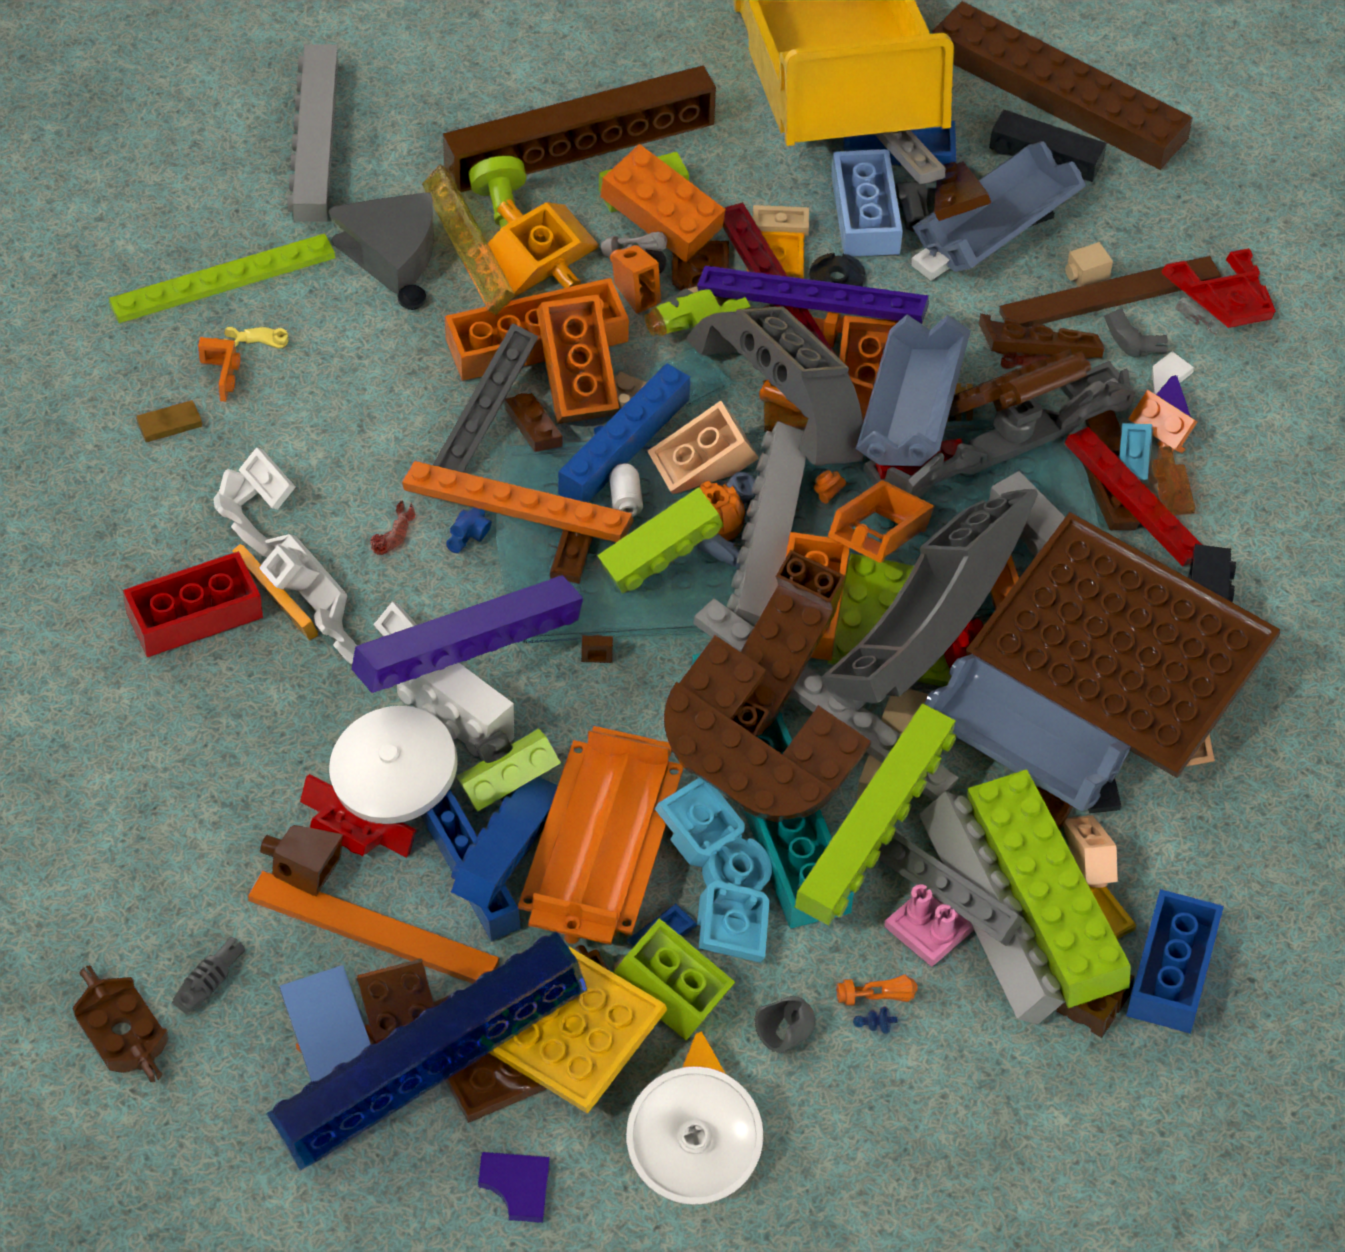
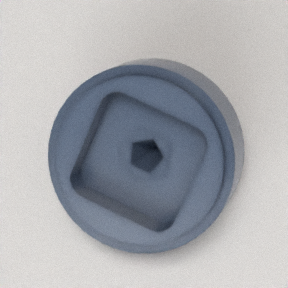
M737 472L728 480L727 486L729 488L734 487L743 503H747L755 497V494L752 493L755 479L750 474Z

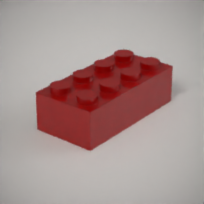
M239 551L122 590L126 614L146 657L263 618L261 595Z

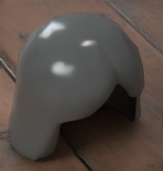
M788 996L777 1002L759 1007L755 1012L754 1019L756 1032L760 1040L768 1049L777 1053H783L807 1039L814 1031L816 1023L815 1014L810 1004L797 996ZM785 1018L790 1026L786 1030L784 1040H781L776 1031Z

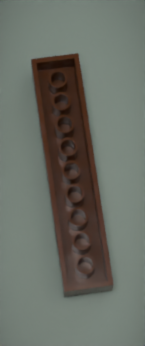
M961 1L932 30V34L945 33L951 38L954 45L953 65L1159 170L1166 165L1189 139L1192 116L964 1Z
M701 65L443 133L444 172L455 194L472 190L469 179L471 168L477 163L492 157L512 156L519 158L524 163L526 175L708 127L714 125L716 86L705 66Z

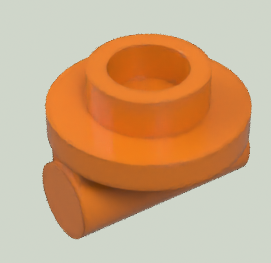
M827 470L815 479L817 483L813 489L819 494V498L823 503H828L846 485V481L838 471L831 472Z

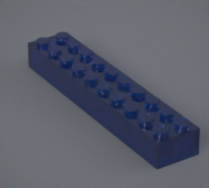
M557 931L549 936H543L532 947L521 954L517 953L510 956L503 965L494 971L485 972L480 975L476 982L470 986L453 992L446 1001L435 1008L424 1010L416 1020L408 1025L394 1029L389 1037L377 1044L367 1046L354 1059L337 1065L327 1076L319 1081L308 1083L301 1092L292 1098L278 1102L266 1114L298 1169L301 1171L316 1163L587 991L578 960Z

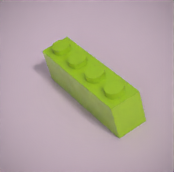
M698 487L597 556L605 571L620 592L624 594L628 590L632 591L638 588L643 583V580L652 574L665 570L669 563L677 557L689 554L694 546L704 539L714 537L724 525L719 513Z

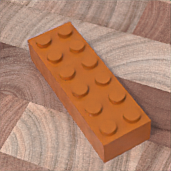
M602 279L446 315L445 338L461 380L464 381L484 375L512 323L539 336L524 366L545 362L536 311L541 302L599 294L608 347L628 342L629 318L612 279Z

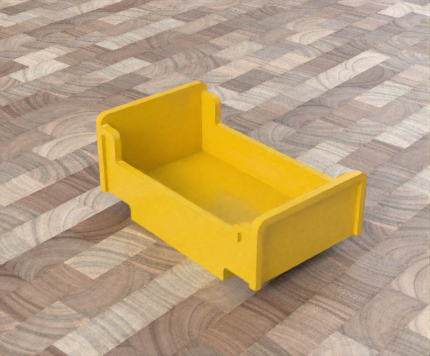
M734 0V10L741 13L747 28L749 51L780 133H785L786 146L795 145V142L942 126V129L951 128L954 45L951 38L945 33L930 34L915 0Z

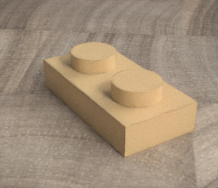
M753 205V219L760 231L804 233V236H808L809 207Z

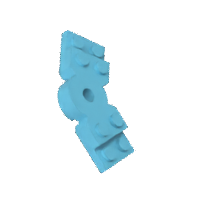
M699 777L659 802L654 808L674 833L670 840L689 865L702 867L703 879L707 887L699 898L697 925L701 926L699 949L761 963L765 958L770 901L766 894L761 891L770 880L772 864L768 853L761 844L751 838L748 840L742 838L745 823L722 794Z

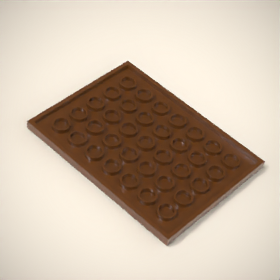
M1069 512L968 646L966 656L973 654L1129 745L1131 747L1129 751L1178 778L1278 639L1280 629Z

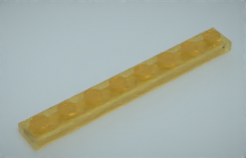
M439 164L422 183V186L426 193H431L433 207L487 310L497 315L509 304L515 293L449 170Z

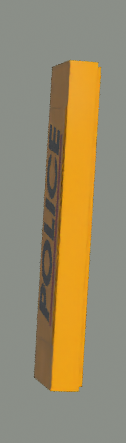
M239 544L232 550L233 553L240 552L254 581L309 641L317 637L319 632L312 620L284 589L276 588L260 570L261 564L245 546Z

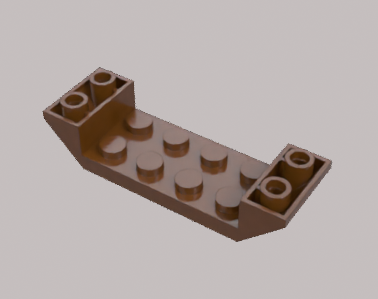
M793 550L789 551L777 572L778 586L740 651L767 670L766 676L733 719L734 722L756 737L761 735L776 720L832 621L846 580L845 575Z

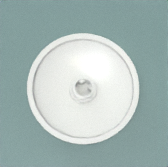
M411 706L384 707L363 715L342 733L331 754L329 774L336 795L343 806L361 819L374 823H401L425 814L444 798L456 775L457 751L446 726L431 713Z
M684 1067L659 1076L641 1092L629 1114L626 1141L629 1157L635 1171L651 1190L673 1202L702 1205L728 1197L748 1180L760 1158L763 1144V1127L755 1102L746 1089L736 1080L714 1069Z

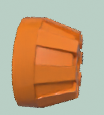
M708 480L703 482L699 488L719 513L724 525L718 533L727 541L734 539L742 531L745 523L743 502L734 487L729 488L725 481L718 480L717 483H710Z

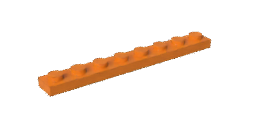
M417 461L413 462L402 481L405 491L613 542H618L624 538L634 522L633 515L629 512Z

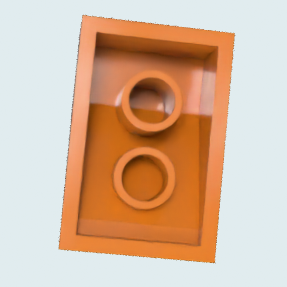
M844 315L839 359L849 367V377L874 385L889 331L899 321Z

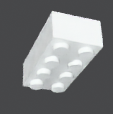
M460 663L425 674L417 679L397 684V694L405 704L410 705L412 703L417 708L437 717L446 726L452 739H460L465 743L469 752L476 757L479 755L474 744L499 730H503L509 742L514 739V703Z

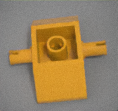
M511 199L506 201L508 205L505 201L500 204L497 212L509 224L502 227L476 255L475 260L506 297L511 300L550 276H554L563 288L580 285L581 280L574 275L568 266L598 249L599 244L571 211L563 204L545 202L523 215Z

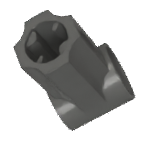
M917 181L898 182L895 184L896 195L899 199L898 207L902 209L906 229L915 232L913 226L929 215L926 184H919Z

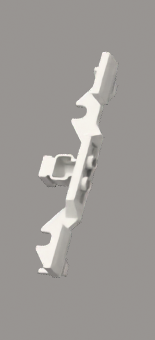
M256 447L240 467L239 471L241 473L230 469L225 470L219 492L213 498L214 507L222 517H227L234 521L231 527L245 543L262 556L267 557L259 568L276 588L296 590L302 594L316 611L314 614L315 625L324 635H329L337 640L333 646L346 661L352 664L355 646L357 645L343 629L342 619L347 600L345 591L297 536L288 534L267 539L242 513L241 506L257 493L263 497L271 508L278 510L295 489V485L266 452ZM391 602L373 625L383 636L417 624L398 603Z

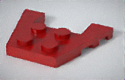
M1249 248L1232 251L1226 258V261L1235 271L1236 275L1201 281L1186 261L1165 264L1161 272L1167 279L1228 328L1271 320L1276 312L1266 286H1261L1258 278L1260 271L1258 266H1253L1251 261L1253 254Z

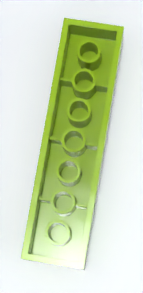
M1025 769L967 788L968 801L973 808L972 813L976 821L984 829V837L989 847L997 856L996 862L1001 872L1009 880V888L1013 896L1022 906L1021 912L1026 922L1034 930V939L1039 949L1046 955L1048 959L1047 965L1052 975L1060 983V991L1067 1007L1071 1008L1130 988L1131 965L1028 770Z

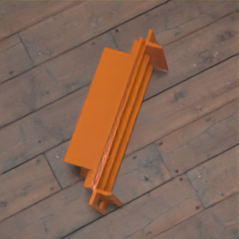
M593 726L592 731H588V743L573 740L518 903V909L532 912L528 926L564 934V940L569 944H575L580 938L611 945L613 937L617 935V932L625 933L626 936L633 934L666 828V823L654 808L659 802L677 792L684 770L681 764L669 762L672 753L669 742ZM576 748H581L583 751L581 753H576L574 750ZM677 770L678 774L673 775L670 771ZM530 898L533 902L526 904L524 900Z

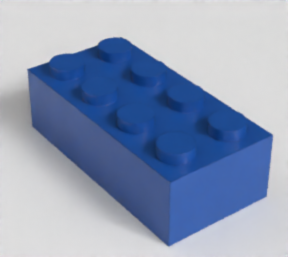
M1160 889L1132 990L1127 1017L1191 1034L1224 906Z

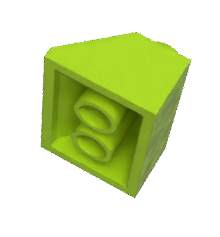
M660 918L630 950L613 972L666 1005L667 1011L661 1017V1020L686 1041L735 983L733 979Z

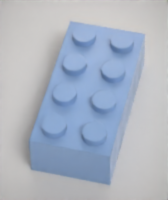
M889 150L833 152L831 176L843 254L852 257L900 254L902 225Z

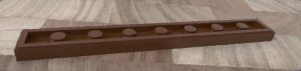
M1210 256L1186 261L1201 281L1221 278V274ZM1163 266L1000 305L999 312L1003 320L1005 318L1015 319L1018 325L1032 327L1034 323L1045 324L1182 290L1161 273L1164 268Z

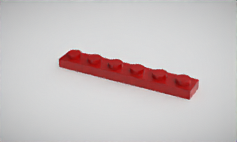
M1089 427L1069 435L1064 444L1182 567L1190 564L1195 544L1202 545L1197 538L1191 534Z

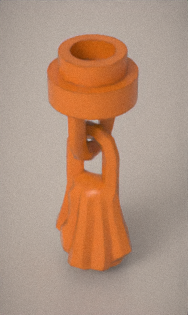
M906 974L890 980L869 982L860 987H854L853 979H843V983H837L836 986L838 1003H845V1006L855 1005V997L862 996L870 1000L893 999L909 1002L911 999H914L917 991V983ZM872 987H882V993L873 994L874 989Z

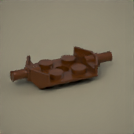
M86 966L87 971L85 968H82L79 974L86 982L88 988L74 1005L73 1013L110 1071L121 1073L137 1068L139 1071L143 1069L150 1082H156L155 1077L159 1080L163 1074L154 1063V1059L162 1053L168 1041L167 1029H162L135 988L133 978L101 980L94 972L92 966ZM118 1023H127L131 1026L130 1030L122 1035L115 1034L112 1031L113 1027Z

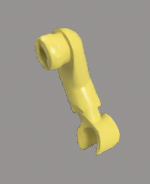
M227 327L224 333L225 336L236 339L235 347L239 342H245L246 344L260 342L281 349L289 341L287 331L282 328L274 330L267 327H258L238 332L233 327Z

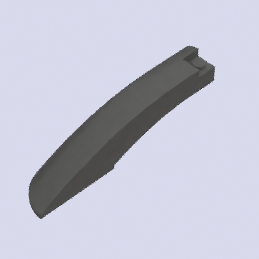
M1023 489L1002 493L1001 497L987 502L982 500L966 508L919 548L921 554L908 579L878 623L856 647L822 676L827 690L837 702L844 707L858 711L867 702L878 703L886 695L901 696L933 666L970 622L1001 574L1038 495L1036 489Z

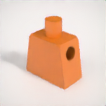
M638 245L624 250H614L610 255L614 284L636 314L661 303L658 262Z

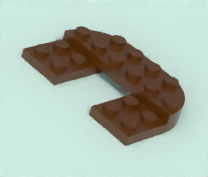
M714 635L682 680L674 684L668 695L664 710V727L672 752L688 772L694 773L742 806L744 811L755 817L767 821L783 822V820L798 817L802 819L815 813L834 796L870 747L871 740L818 705L784 753H779L733 721L766 676L767 670Z

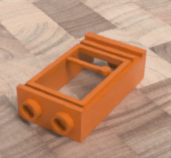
M881 480L836 510L827 537L882 563L887 555L920 532L924 533L926 531L934 505ZM875 512L898 525L882 535L868 528L865 524H860V522ZM868 533L882 539V543L868 537Z

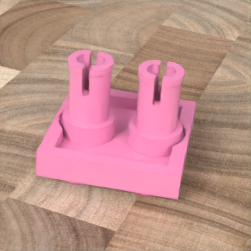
M922 884L913 887L911 898L885 920L884 926L931 967L974 931L970 921L956 913L954 909L952 910L951 906L943 904L934 898L930 889L927 890V886Z

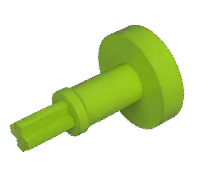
M512 156L492 157L473 166L469 172V179L474 193L481 196H491L495 224L500 225L501 229L509 223L497 212V209L504 201L508 205L506 202L508 199H511L515 204L513 192L524 185L527 176L524 163L519 158Z

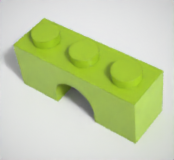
M540 729L511 744L513 749L504 757L491 763H485L483 760L456 776L477 812L561 763L547 737Z

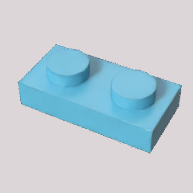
M1122 423L1120 460L1143 484H1149L1152 424Z

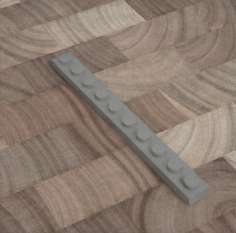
M715 598L694 616L693 621L694 625L712 638L714 635L718 636L738 651H741L754 628ZM807 666L790 693L793 698L812 712L819 705L871 740V745L866 752L881 763L884 762L901 736L865 708L861 707L858 711H855L837 702L827 690L823 678ZM940 764L933 775L928 773L924 779L927 782L922 793L935 801L945 791L950 792L957 785L958 777Z

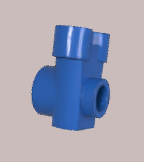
M473 507L470 511L463 509L459 513L455 523L450 527L452 536L446 542L447 548L451 552L459 553L466 546L470 538L478 542L483 540L492 524V521L484 517L485 511Z

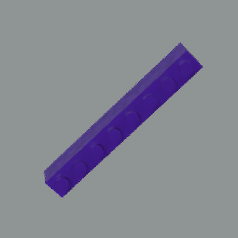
M561 575L355 646L351 670L371 693L388 689L394 685L411 679H417L425 674L445 669L462 661H468L513 643H519L533 636L570 625L579 620L583 597Z

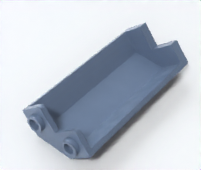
M1042 141L1026 146L978 180L989 194L991 204L938 221L935 212L914 225L913 228L924 249L927 248L933 257L936 256L938 251L949 259L947 267L951 270L958 272L971 269L1080 191L1086 184L1074 162L1057 165L1052 157L1051 150Z
M909 315L904 316L890 329L856 450L879 465L922 466L940 450L971 330L949 315L944 317L931 330Z
M973 654L961 659L958 658L950 669L952 677L948 685L931 691L925 701V705L956 720L953 733L957 735V738L1014 772L1027 769L1036 785L1082 812L1095 805L1101 794L1099 792L1102 786L1107 781L1111 783L1117 776L1131 746Z

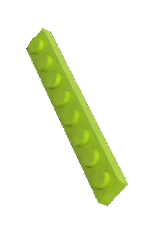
M323 233L109 297V304L118 323H122L335 259V252L326 234Z

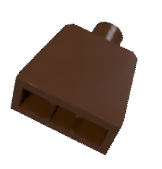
M293 825L288 829L282 840L266 835L262 841L260 853L273 857L272 874L274 877L313 896H317L341 858L343 835Z

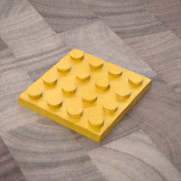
M558 940L481 1038L479 1044L485 1051L588 1114L667 1011V1008L663 1002Z

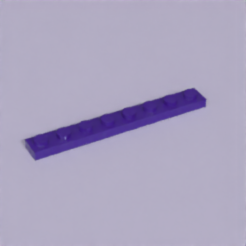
M704 266L697 284L698 291L710 289L713 295L717 297L732 299L746 297L748 301L896 321H900L904 316L909 315L920 324L923 323L929 305V295Z

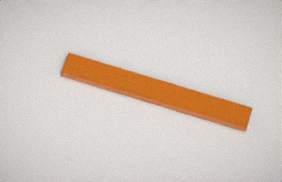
M265 871L261 872L248 895V899L252 903L409 961L422 958L424 966L474 985L492 978L500 963L499 957L328 894L319 892L317 896H313Z

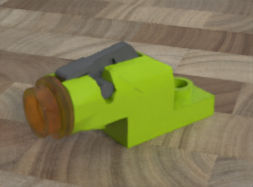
M684 289L657 304L655 308L650 309V313L645 314L644 318L647 329L652 336H663L671 332L687 330L688 328L692 330L703 318L714 313L750 309L751 306L746 297L739 300L730 299L719 306L710 289L700 290L695 293Z

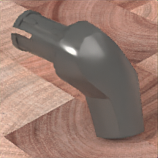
M1122 308L1104 316L1112 337L1127 355L1138 357L1141 353H1167L1168 346L1155 345L1156 343H1168L1167 335H1142L1138 329L1130 324Z

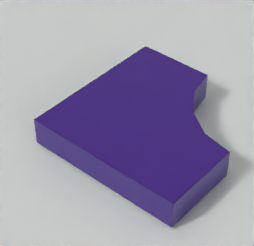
M482 1152L478 1187L491 1190L502 1198L508 1208L509 1220L543 1223L550 1157Z

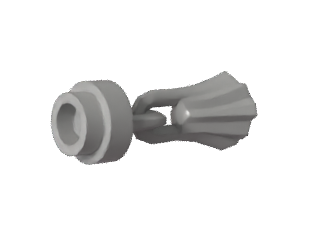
M652 232L637 238L609 236L606 240L602 241L601 250L605 257L610 258L614 250L622 249L621 243L625 247L623 248L624 250L633 246L634 242H637L638 246L642 249L662 251L667 246V237L662 232Z

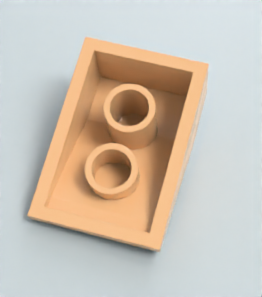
M722 401L648 450L650 457L672 494L698 487L708 480L711 483L733 476L759 459L736 418Z

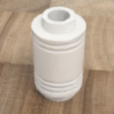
M619 464L612 469L609 475L613 509L629 512L635 516L643 509L639 473L630 464Z

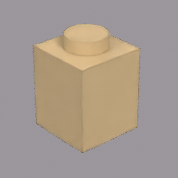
M1098 242L1070 251L1065 271L1069 280H1074L1078 287L1110 279L1113 261L1101 243Z

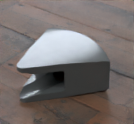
M431 193L379 198L337 205L330 208V218L344 230V232L332 237V244L397 295L404 286L413 285L419 279L430 261L434 245L433 201Z

